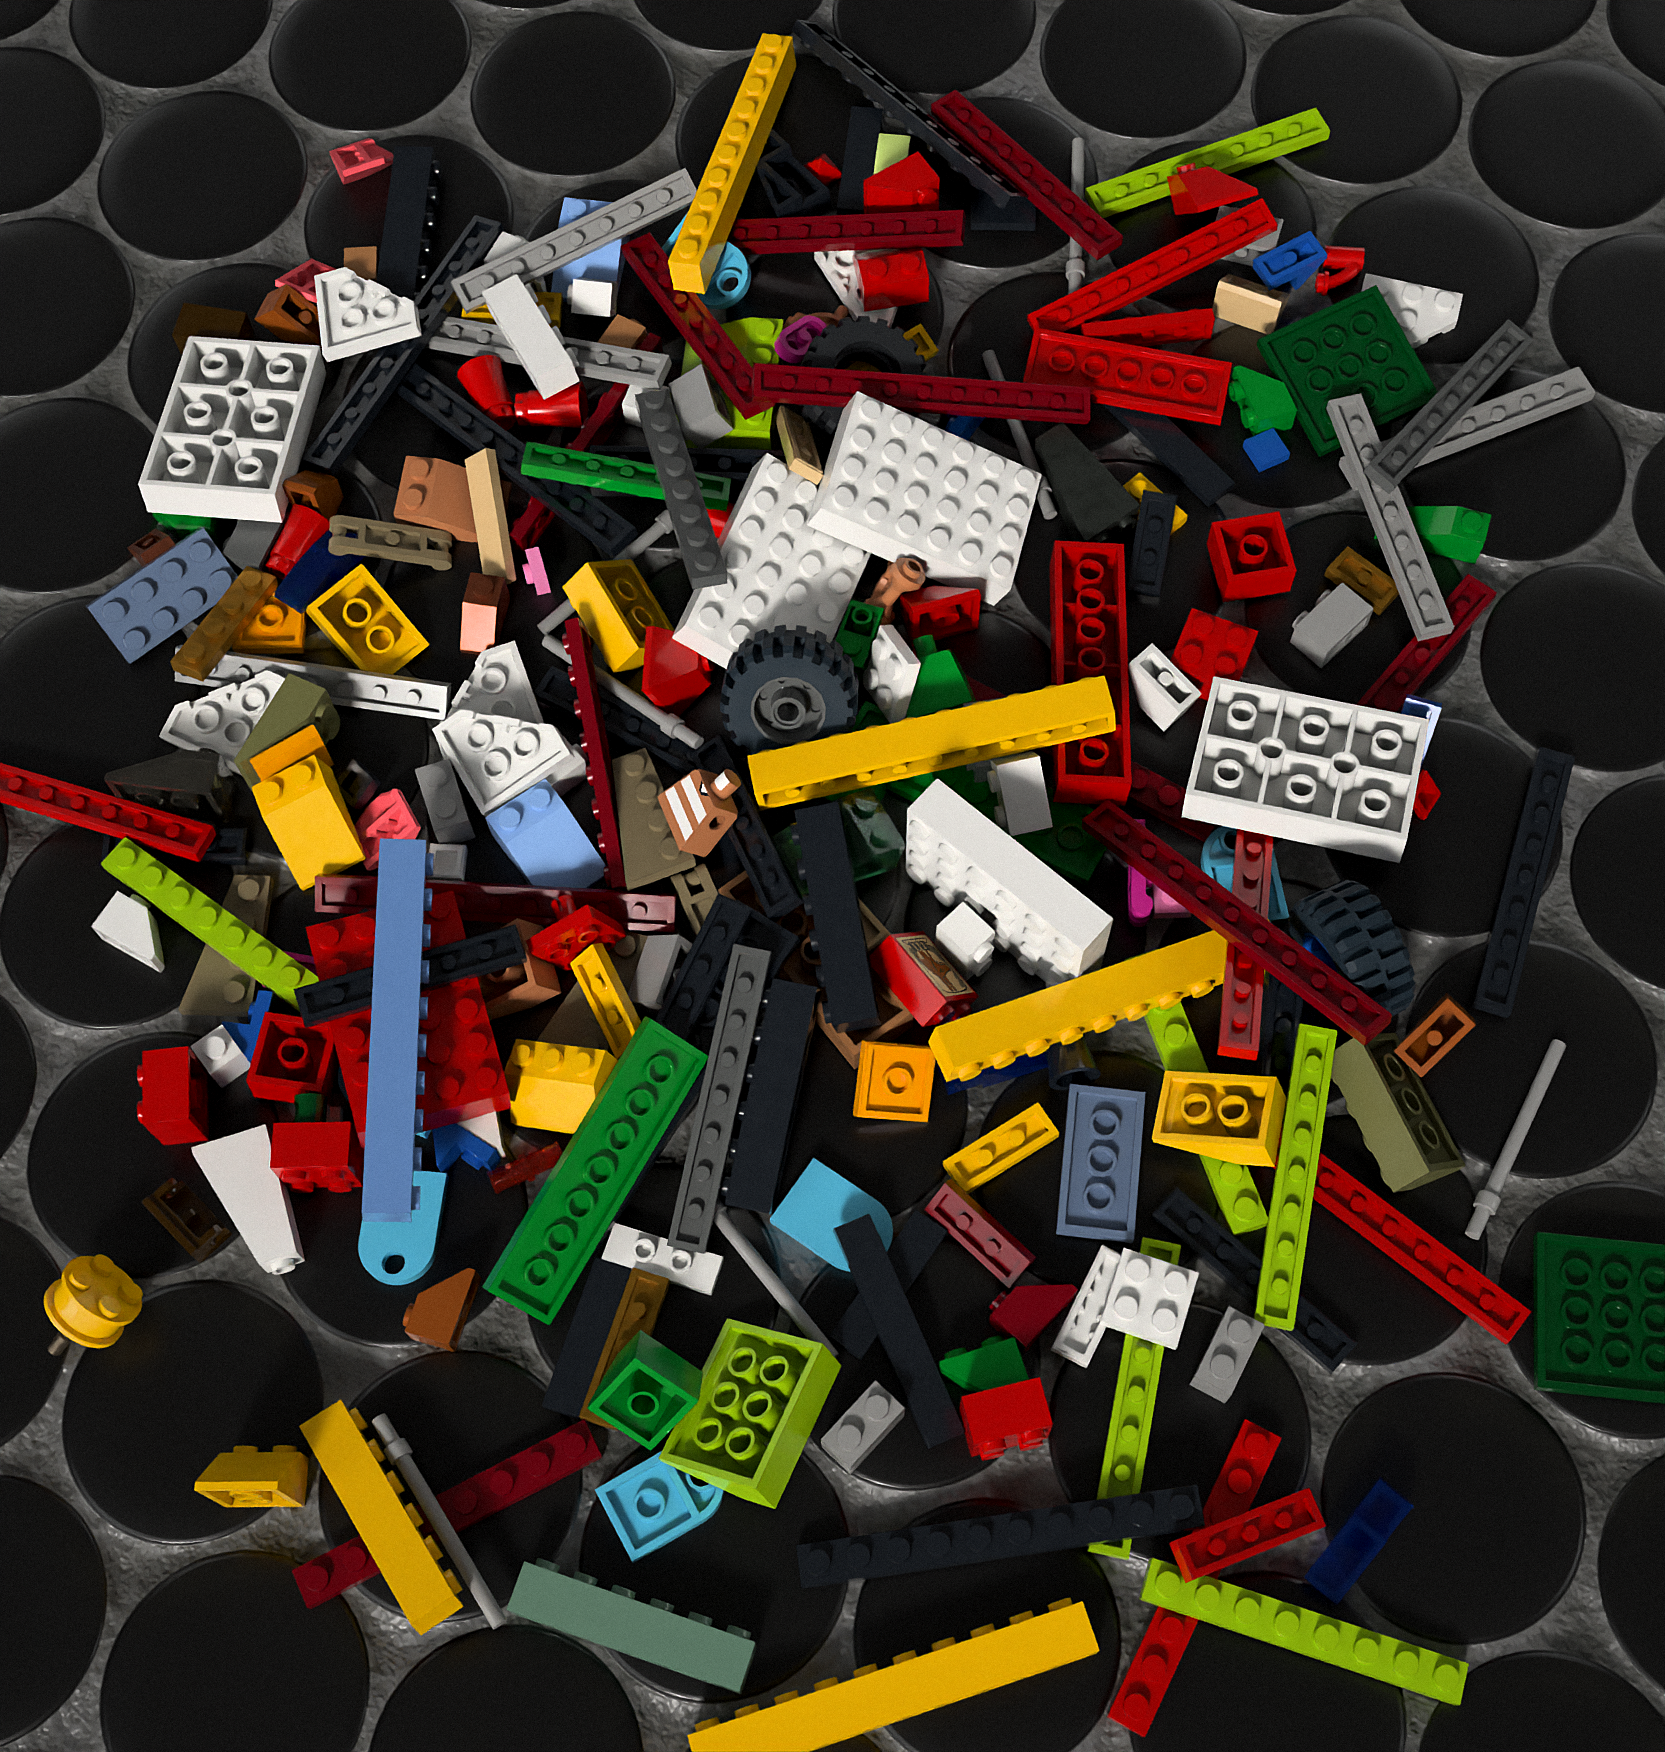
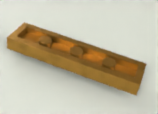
M246 566L170 662L173 670L203 682L279 586L277 577Z
M632 1268L581 1409L580 1419H585V1421L618 1431L616 1427L588 1410V1403L616 1355L639 1330H642L650 1337L652 1336L670 1285L668 1278Z

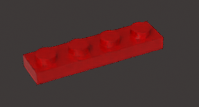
M1195 308L1176 313L1162 312L1143 317L1129 316L1110 321L1096 320L1082 324L1080 336L1142 347L1211 339L1215 317L1213 308Z
M1306 1488L1170 1542L1169 1545L1185 1583L1319 1530L1326 1527V1524L1310 1488Z

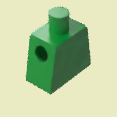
M925 635L913 640L917 659L921 666L906 712L907 718L927 716L943 709L962 708L964 703L977 702L954 652L950 649L938 652L933 635Z

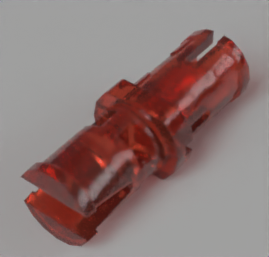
M554 1141V1143L528 1155L523 1152L517 1155V1160L488 1171L487 1174L495 1193L499 1194L501 1191L525 1180H528L529 1183L535 1181L536 1175L555 1167L562 1155V1151L558 1142Z

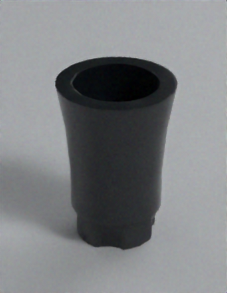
M1084 1033L1080 1039L1071 1044L1062 1045L1061 1042L1050 1045L1049 1049L1046 1050L1049 1086L1052 1089L1069 1090L1070 1084L1089 1085L1100 1077L1101 1072L1092 1056Z

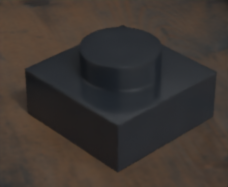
M353 759L337 780L343 799L353 808L361 811L382 783L361 762Z

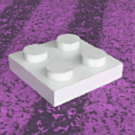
M880 625L877 637L872 643V654L868 668L863 674V685L891 724L899 722L906 716L921 663L893 625Z
M1123 1248L1100 1325L1176 1350L1199 1273Z

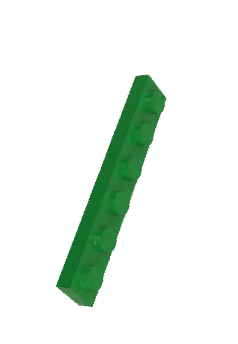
M533 442L526 443L521 466V474L665 500L653 464ZM695 472L706 508L726 511L731 479Z

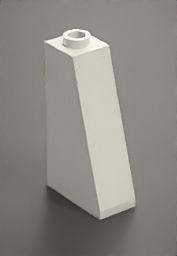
M267 1125L258 1126L191 1147L193 1156L258 1264L267 1273L283 1274L295 1269V1264L304 1262L305 1258L288 1189L270 1169L273 1133Z

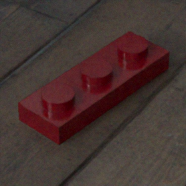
M952 1179L943 1184L924 1209L1008 1288L1016 1284L1036 1259V1256Z

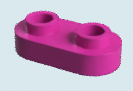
M807 315L781 331L774 342L776 353L786 362L800 363L810 343L816 336L821 335L822 330L827 325L815 316Z

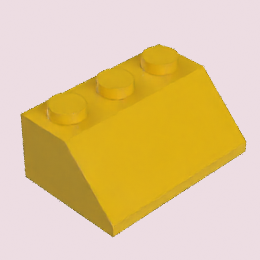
M632 559L587 562L563 586L570 599V604L579 614L588 629V634L594 639L603 654L604 661L612 669L613 673L636 670L644 665L646 627L656 626L675 631Z
M516 1039L504 1070L510 1093L511 1108L509 1111L511 1123L517 1126L574 1134L617 1064L618 1059L606 1050Z

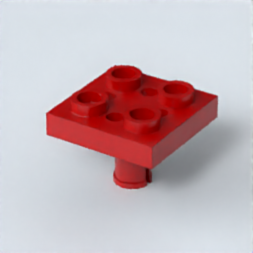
M563 895L558 897L561 905H559L556 899L551 903L558 922L527 939L526 943L531 954L564 971L573 970L570 963L590 945L603 943L606 951H609L616 945V942L626 937V933L621 923L588 904L577 910L574 897L572 895Z

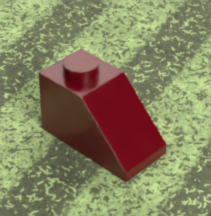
M1073 1284L1016 1286L1010 1294L1004 1290L989 1307L993 1311L990 1314L989 1323L1006 1339L1014 1337L1019 1351L1025 1354L1075 1299L1078 1289Z

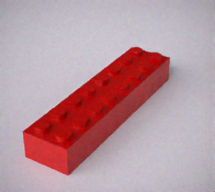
M1055 540L1050 561L1051 685L1060 686L1077 682L1085 677L1095 678L1105 675L1115 710L1116 731L1052 745L1053 802L1102 804L1108 799L1115 805L1125 806L1132 785L1124 544Z

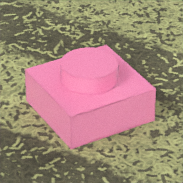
M539 547L526 549L528 563L522 564L527 585L534 583L537 595L550 593L551 590Z
M1152 883L1151 896L1154 919L1185 918L1191 916L1190 911Z

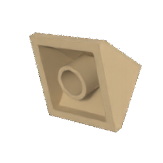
M1227 274L1218 282L1213 303V313L1215 317L1265 334H1271L1276 330L1290 294L1276 289L1269 291L1264 285Z

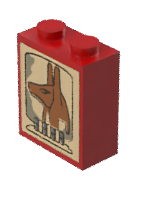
M924 931L890 934L869 956L872 968L922 1027L936 1024L940 1026L968 1016L972 1011L970 1005L979 997Z

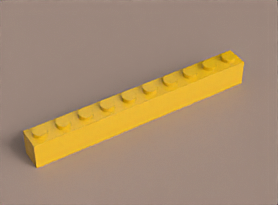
M766 33L761 35L668 259L674 290L705 294L796 69L793 37Z
M1105 675L1095 678L1085 677L1069 684L1060 686L1050 685L1042 690L1024 694L1014 693L998 700L989 702L979 701L970 706L953 710L943 709L927 716L918 718L908 717L899 722L882 726L872 725L864 730L847 734L837 733L828 738L811 742L801 741L793 746L776 750L766 749L757 754L749 755L747 758L754 794L759 810L762 811L1116 731L1115 710Z
M1214 930L937 1026L928 1043L946 1082L957 1078L960 1081L970 1080L978 1076L982 1069L994 1066L995 1069H1001L1013 1063L1016 1057L1024 1054L1034 1057L1048 1050L1052 1044L1061 1042L1062 1045L1071 1044L1080 1039L1083 1033L1091 1030L1101 1033L1112 1028L1119 1020L1127 1018L1128 1021H1135L1145 1016L1150 1009L1160 1006L1162 1010L1175 1006L1182 1000L1181 998L1192 995L1193 998H1199L1208 994L1215 986L1223 984L1227 940Z
M1065 1598L1047 1605L1049 1613L1034 1617L1032 1611L1015 1615L1009 1618L1011 1626L996 1631L993 1624L982 1626L970 1631L972 1639L957 1644L954 1637L931 1644L933 1652L917 1657L915 1650L897 1655L892 1658L893 1666L878 1670L876 1663L864 1666L853 1671L854 1679L840 1684L837 1677H833L813 1684L815 1689L813 1693L799 1697L798 1690L779 1695L774 1698L775 1706L763 1710L759 1709L758 1703L734 1711L736 1719L720 1724L718 1717L699 1722L694 1725L696 1732L687 1735L692 1752H810L1097 1654L1100 1650L1083 1601L1073 1604L1071 1598Z

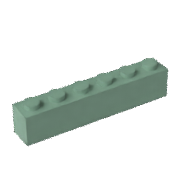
M537 1558L535 1565L524 1561L506 1609L510 1613L742 1694L757 1649L756 1642L749 1640L751 1632L732 1625H728L725 1632L711 1627L713 1619L690 1611L688 1618L673 1614L674 1606L664 1601L651 1598L648 1605L634 1600L636 1592L613 1585L611 1591L596 1587L598 1579L575 1571L573 1578L559 1574L560 1566L552 1562Z

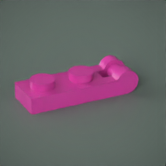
M1134 819L1145 827V819ZM1127 864L1128 920L1135 927H1143L1149 922L1153 908V900L1146 894V888H1151L1152 882Z

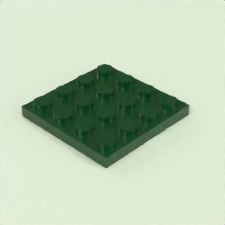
M1377 285L1258 339L1256 344L1274 378L1284 382L1297 408L1296 417L1319 457L1341 447L1326 409L1329 400L1361 393L1375 430H1378L1421 410L1438 393Z
M1544 1232L1534 1234V1390L1665 1404V1245Z

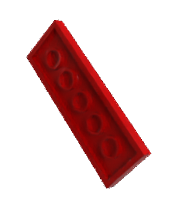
M1035 327L1023 383L1090 387V402L1220 426L1232 363Z

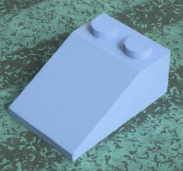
M564 197L558 229L613 202ZM630 234L553 271L551 292L562 293L563 302H567L569 284L573 285V279L579 277L618 281L619 291L625 263L621 245L629 242Z
M546 778L485 817L491 835L529 885L590 889L605 879L603 871L606 866L566 804Z

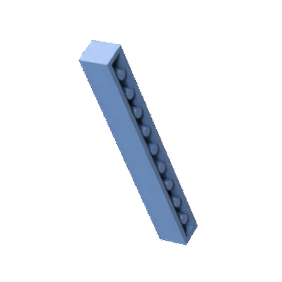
M380 838L362 1194L363 1222H412V1210H420L421 1186H413L414 1171H421L422 1147H415V1133H423L424 1109H416L417 1095H424L425 1071H418V1057H426L427 1034H419L420 1020H427L428 997H421V983H429L430 961L422 960L423 947H430L431 924H424V911H432V889L425 888L426 876H433L434 853H427L426 840Z

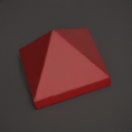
M825 153L803 165L825 186H828L842 176V172Z
M1422 770L1419 773L1413 805L1416 815L1423 821H1425L1441 795L1440 790L1427 770Z

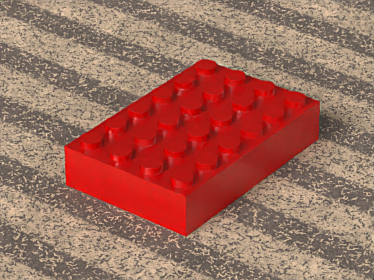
M449 891L433 895L432 911H424V924H431L430 947H423V951L466 939L454 892ZM376 910L306 927L319 982L374 966ZM466 978L450 983L449 986L421 992V997H428L427 1020H420L419 1034H427L426 1057H418V1071H425L424 1095H417L416 1109H424L423 1132L495 1111L499 1112L510 1109V1093L478 978ZM371 1009L329 1021L361 1148H365Z

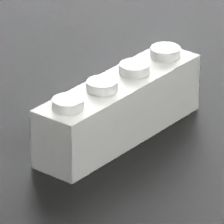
M515 274L481 292L490 314L544 400L579 382L575 371L579 363L570 347L567 349L563 348L562 345L565 344L562 334L557 326L552 328L549 326L552 323L550 316L543 304L538 307L535 304L538 302V299L529 283L523 285L518 275Z

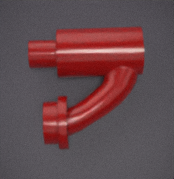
M1324 245L1323 249L1328 255L1327 259L1321 264V267L1323 269H1339L1342 271L1332 276H1329V271L1325 270L1323 273H1317L1315 293H1321L1322 296H1326L1328 289L1335 288L1352 280L1359 271H1362L1365 256L1364 247Z

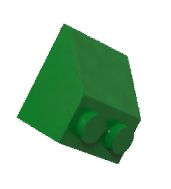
M639 1330L616 1355L588 1403L587 1409L651 1451L699 1402L703 1372L642 1330Z

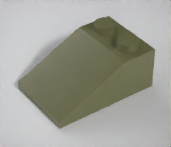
M288 673L234 759L236 766L251 791V787L260 783L261 780L249 761L250 758L310 725L315 726L325 746L329 739L332 740L337 735L341 720L327 690Z

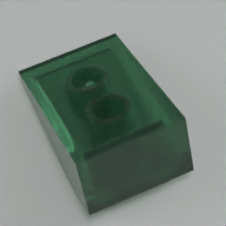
M870 787L834 800L833 802H839L843 812L855 882L895 869L906 844L873 789ZM789 826L772 837L803 898V894L809 893L807 880H800L796 859L803 858L801 846L794 845Z

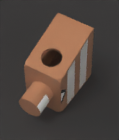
M696 769L657 797L680 851L706 857L737 819L738 810L731 794L741 785V781L732 770L725 769L718 775L706 770Z

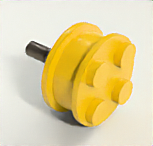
M99 1254L95 1257L79 1256L72 1259L64 1268L61 1279L53 1282L44 1295L46 1314L53 1325L59 1330L52 1343L47 1347L48 1351L52 1355L59 1356L71 1341L91 1348H105L113 1345L122 1335L124 1325L134 1321L141 1311L143 1296L141 1288L105 1255Z

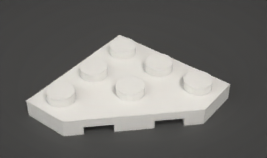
M886 249L814 252L815 261L844 306L848 308L855 322L858 316H869L870 322L876 323L878 318L887 320V326L891 328L898 307L864 312L852 255Z
M346 267L314 276L322 355L327 362L422 336L419 311L414 301L404 296L401 298L391 293L388 288L370 279L367 281L357 276L354 271Z
M1365 274L1361 292L1377 285L1413 349L1425 344L1428 338L1440 332L1444 334L1455 328L1463 294Z
M515 640L481 651L475 661L476 666L468 680H464L451 702L452 708L445 718L446 720L460 709L474 711L478 714L520 719L530 723H544ZM437 739L443 760L449 759L442 745Z
M267 670L254 675L255 678L240 684L232 683L208 693V696L193 702L187 700L174 706L159 737L242 775L234 759L285 678Z
M460 709L432 729L481 814L485 817L575 757L558 728L550 724H536L498 715L490 716Z

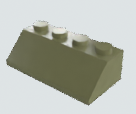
M1381 1033L1374 1037L1366 1046L1352 1038L1336 1048L1331 1079L1339 1086L1346 1100L1347 1111L1356 1119L1363 1133L1365 1146L1374 1154L1380 1166V1174L1383 1181L1394 1193L1412 1190L1458 1171L1466 1165L1418 1074L1394 1052V1049L1400 1043L1396 1033Z

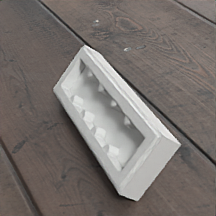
M617 1223L614 1224L601 1259L629 1268L634 1267L668 1278L672 1284L712 1296L724 1261L723 1256L707 1251L706 1254L670 1247L667 1246L668 1239Z
M1104 1245L1101 1246L1051 1351L1084 1368H1087L1106 1329V1326L1100 1325V1321L1121 1257L1120 1253Z

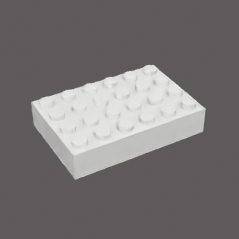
M189 336L138 483L147 511L152 513L283 523L289 501L282 484L285 479L296 475L326 378L320 346Z
M857 391L842 411L823 472L824 476L820 481L807 525L893 563L899 558L915 559L922 565L926 577L949 587L979 589L981 601L994 606L1011 590L1042 474Z
M766 453L752 468L717 541L727 571V584L695 589L672 638L727 669L731 655L734 652H738L739 645L745 639L750 638L754 641L756 632L767 629L768 633L774 632L775 626L786 625L787 630H796V625L806 626V632L812 634L818 630L827 634L826 641L831 643L871 553L808 526L807 523L820 484L816 485L788 469L787 464Z
M1214 676L1186 789L1182 817L1400 863L1408 838L1429 719Z
M937 778L907 809L906 871L916 883L920 885L925 883L934 891L935 897L947 907L952 905L956 908L964 902L995 931L993 945L1002 952L1008 951L1018 959L1019 966L1030 975H1038L1046 982L1047 988L1100 970L1113 918Z

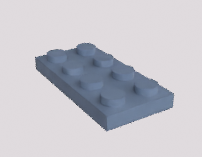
M200 527L87 604L86 607L125 660L131 664L216 605L238 576L205 529Z
M1070 1084L1056 1225L1057 1235L1133 1243L1145 1092Z

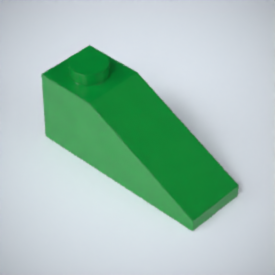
M1406 506L1425 552L1471 564L1476 563L1485 544L1491 514L1460 506Z

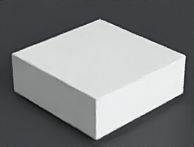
M430 843L429 853H434L433 876H426L428 880L464 881L468 853L466 845Z

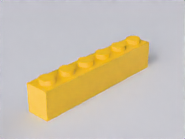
M340 1399L301 1424L299 1427L412 1627L420 1635H423L464 1607L457 1596V1593L463 1590L451 1569L443 1572L437 1561L443 1557L442 1552L431 1535L424 1539L418 1527L424 1522L412 1502L406 1506L403 1503L399 1494L404 1492L405 1489L395 1472L391 1470L386 1473L381 1465V1462L387 1458L377 1441L373 1438L368 1442L362 1431L368 1428V1425L356 1407L349 1410Z

